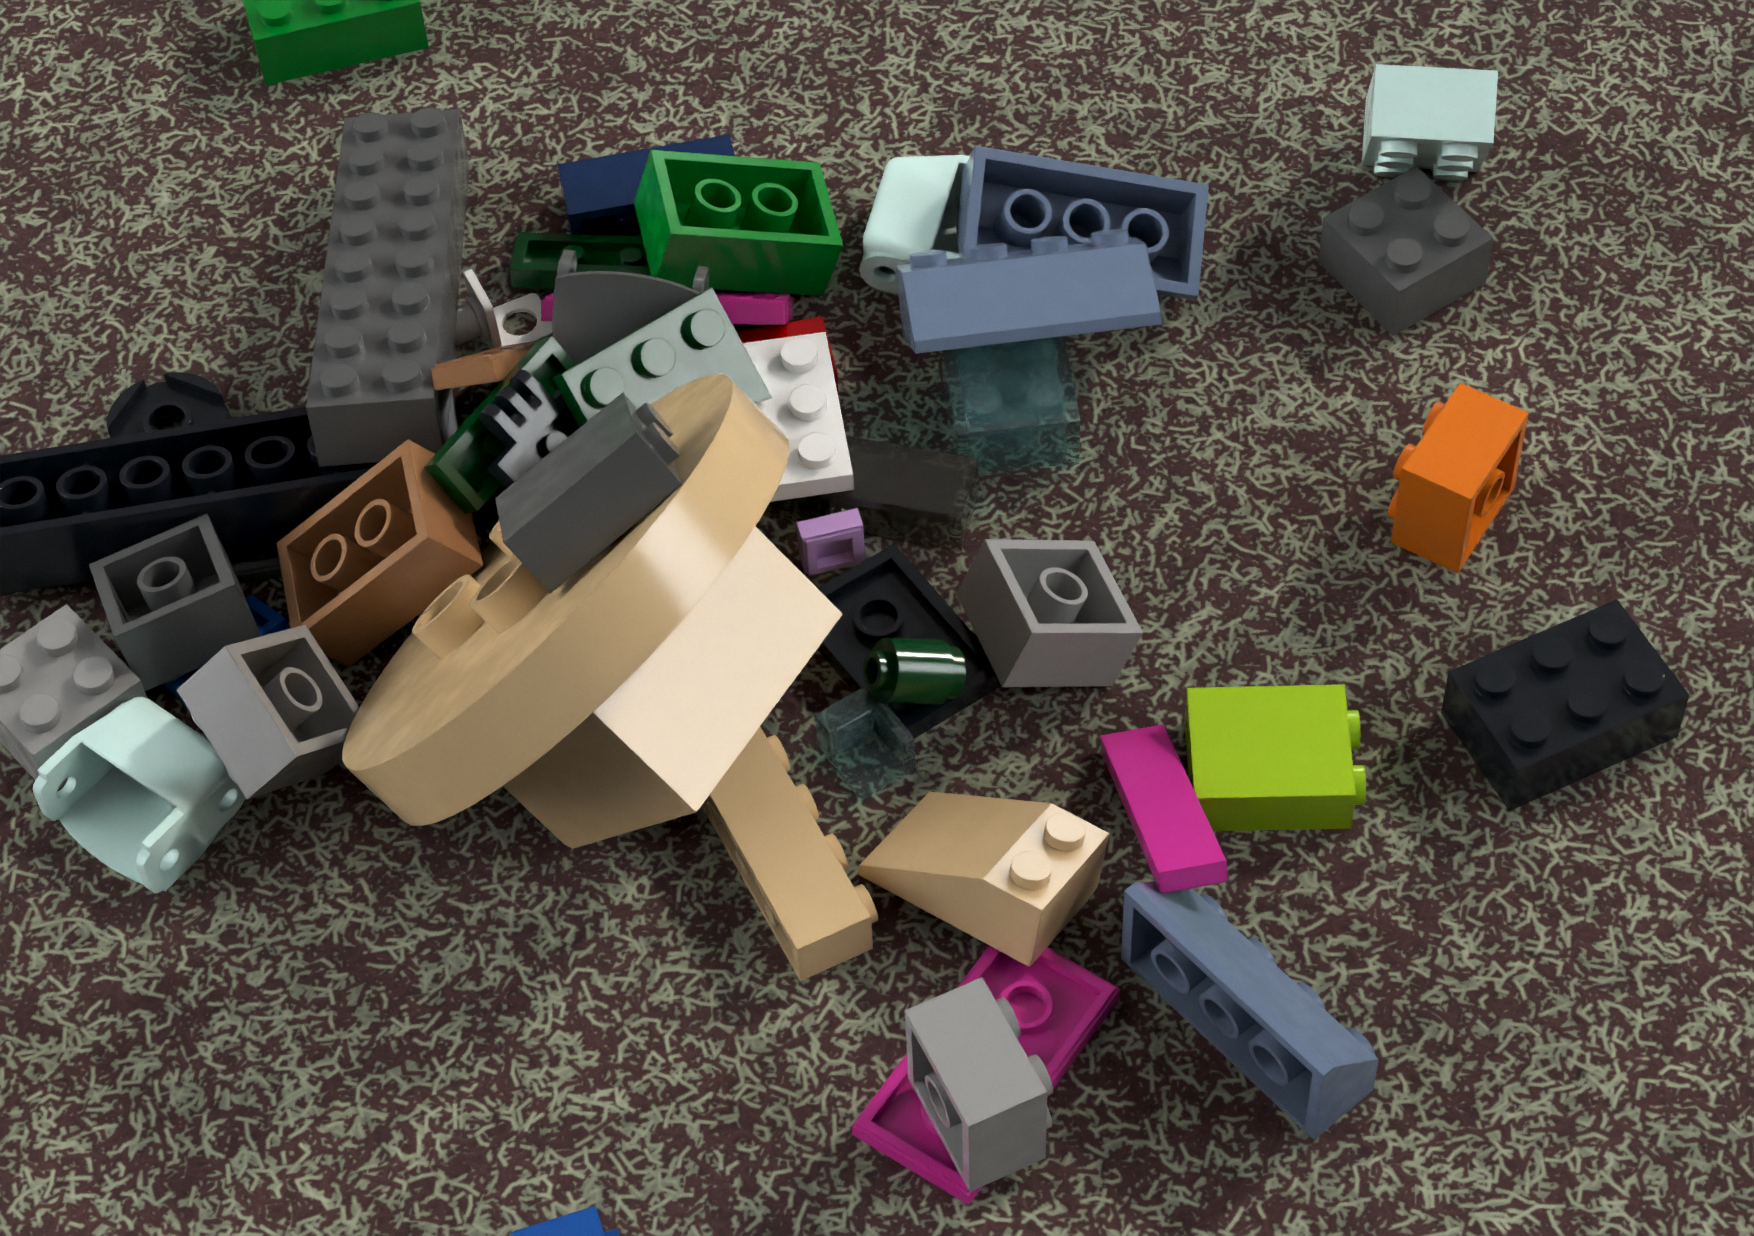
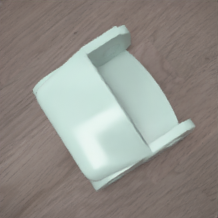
M970 156L895 157L888 161L863 235V258L859 271L867 284L875 289L899 296L896 265L910 264V254L944 250L946 251L947 259L960 258L956 223L962 171Z
M134 697L127 702L121 703L109 714L72 736L37 770L39 776L33 784V793L43 815L52 821L59 819L69 834L90 854L118 873L143 884L153 893L166 891L200 858L224 825L240 809L246 798L239 786L229 777L226 766L210 741L145 697ZM68 778L65 786L60 791H58V788L61 785V783Z

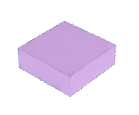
M858 508L797 522L799 558L805 574L809 576L857 565L865 560L864 529Z

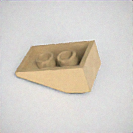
M929 791L859 865L858 875L1031 967L1098 887L1110 833L1052 803Z

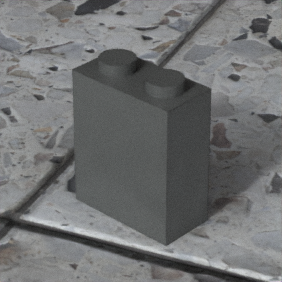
M622 392L495 498L503 543L550 594L682 485L674 462L681 454L670 439L673 435L670 427L648 402L637 408Z

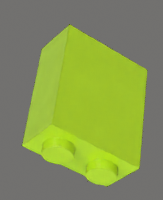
M1345 684L1187 688L1184 723L1188 778L1213 831L1351 829L1354 805H1365L1366 774L1364 765H1353L1352 750L1360 748V716L1358 710H1347Z

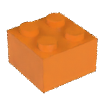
M1463 383L1458 384L1446 403L1437 401L1431 408L1424 423L1422 439L1417 446L1410 443L1406 445L1394 468L1393 478L1400 482L1387 513L1388 517L1394 519L1391 543L1459 573L1515 488L1529 412Z

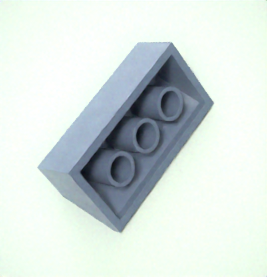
M975 146L962 171L956 223L960 258L971 257L970 247L977 245L1005 243L1007 244V252L1031 250V240L1037 238L1066 236L1068 245L1092 243L1091 233L1127 229L1128 238L1136 237L1146 244L1157 294L1196 300L1199 296L1209 185Z
M1112 229L1091 233L1092 243L1068 245L1066 236H1052L1031 240V250L1007 252V244L993 243L970 247L971 257L947 259L946 251L944 250L910 254V264L896 265L903 338L915 354L1162 325V313L1146 244L1136 237L1128 238L1127 229Z
M1155 881L1134 883L1124 891L1121 959L1313 1140L1373 1091L1379 1059L1376 1057L1369 1041L1356 1029L1351 1027L1345 1029L1326 1011L1321 998L1310 986L1302 982L1296 984L1276 965L1273 955L1262 942L1255 938L1247 939L1228 922L1226 913L1216 900L1207 894L1199 895L1192 888L1163 894L1160 893Z

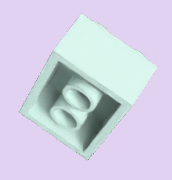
M1376 64L1366 96L1362 166H1374V175L1396 178L1409 171L1410 168L1417 166L1419 169H1432L1434 179L1446 181L1467 180L1468 172L1479 171L1494 143L1498 71Z

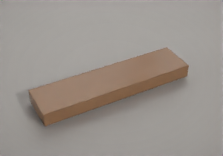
M537 341L500 346L435 364V367L431 368L434 390L503 380Z

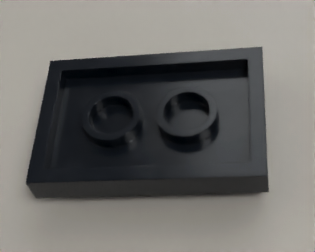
M895 544L818 587L843 615L817 650L900 747L1001 687L979 639ZM882 638L944 640L949 646H955L961 650L966 665L965 684L957 698H948L941 705L882 704L875 699L872 690H869L865 685L863 677L864 660L866 655L873 650L875 644Z

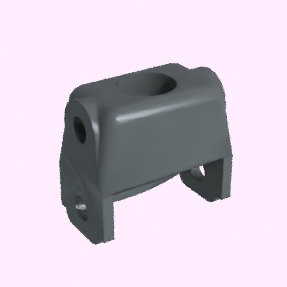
M565 249L559 260L557 276L555 278L552 315L553 337L570 358L578 364L695 295L707 290L710 278L709 267L698 266L693 280V287L689 288L669 280L635 273L616 271L576 272V251Z

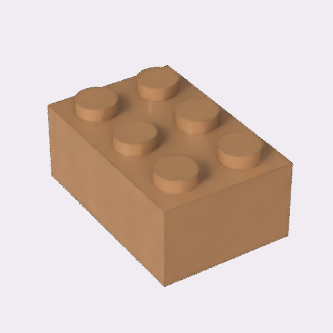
M406 440L276 543L290 627L306 625L326 657L347 667L352 666L422 613L454 581L466 574L472 575L483 566L472 513L465 514L424 468L435 454L410 440Z

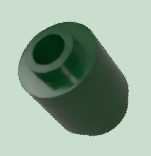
M882 638L875 644L873 650L866 655L863 665V677L866 687L872 690L875 699L879 703L941 705L948 698L954 699L961 694L965 684L966 665L961 650L958 647L949 646L944 640Z

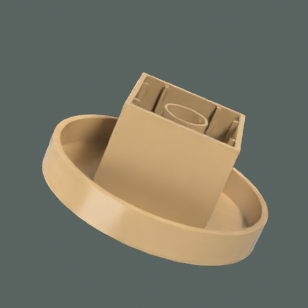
M711 374L695 379L651 404L673 432L670 439L681 454L674 462L682 485L551 594L503 543L500 522L498 521L489 535L492 542L481 552L483 566L472 575L466 574L454 581L435 598L413 626L412 633L387 664L361 704L350 725L342 749V761L345 767L404 822L412 826L437 823L469 808L502 786L564 845L572 849L696 813L843 615L756 527L772 500L784 474L790 451L789 440L728 376Z

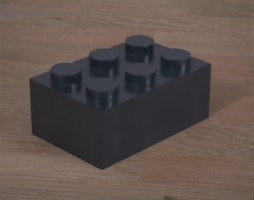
M1618 599L1448 671L1441 714L1505 806L1511 811L1678 737L1689 694Z

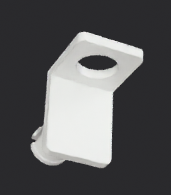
M469 269L463 272L468 296L465 297V304L458 306L455 346L480 337L492 349L505 345L538 341L539 339L553 336L552 321H541V300L536 293L527 294L493 308L473 270ZM513 313H530L537 319V324L531 332L519 336L509 334L503 329L504 321Z

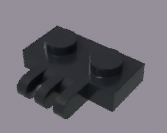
M519 369L510 378L509 382L512 388L504 386L494 396L497 406L489 403L479 413L480 421L506 447L487 468L488 472L505 489L579 429L559 390L557 389L551 395L533 375L523 369Z

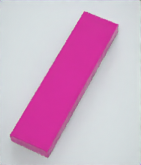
M1164 724L1100 735L1103 759L1160 893L1164 894L1228 881L1226 858Z

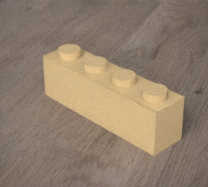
M759 727L702 804V807L796 975L802 981L873 949L872 923L878 921V913L866 887L863 884L854 887L845 873L848 870V862L836 836L833 833L824 836L816 821L819 820V814L810 791L803 783L795 786L787 772L790 771V764L780 740L776 735L766 737L761 727Z

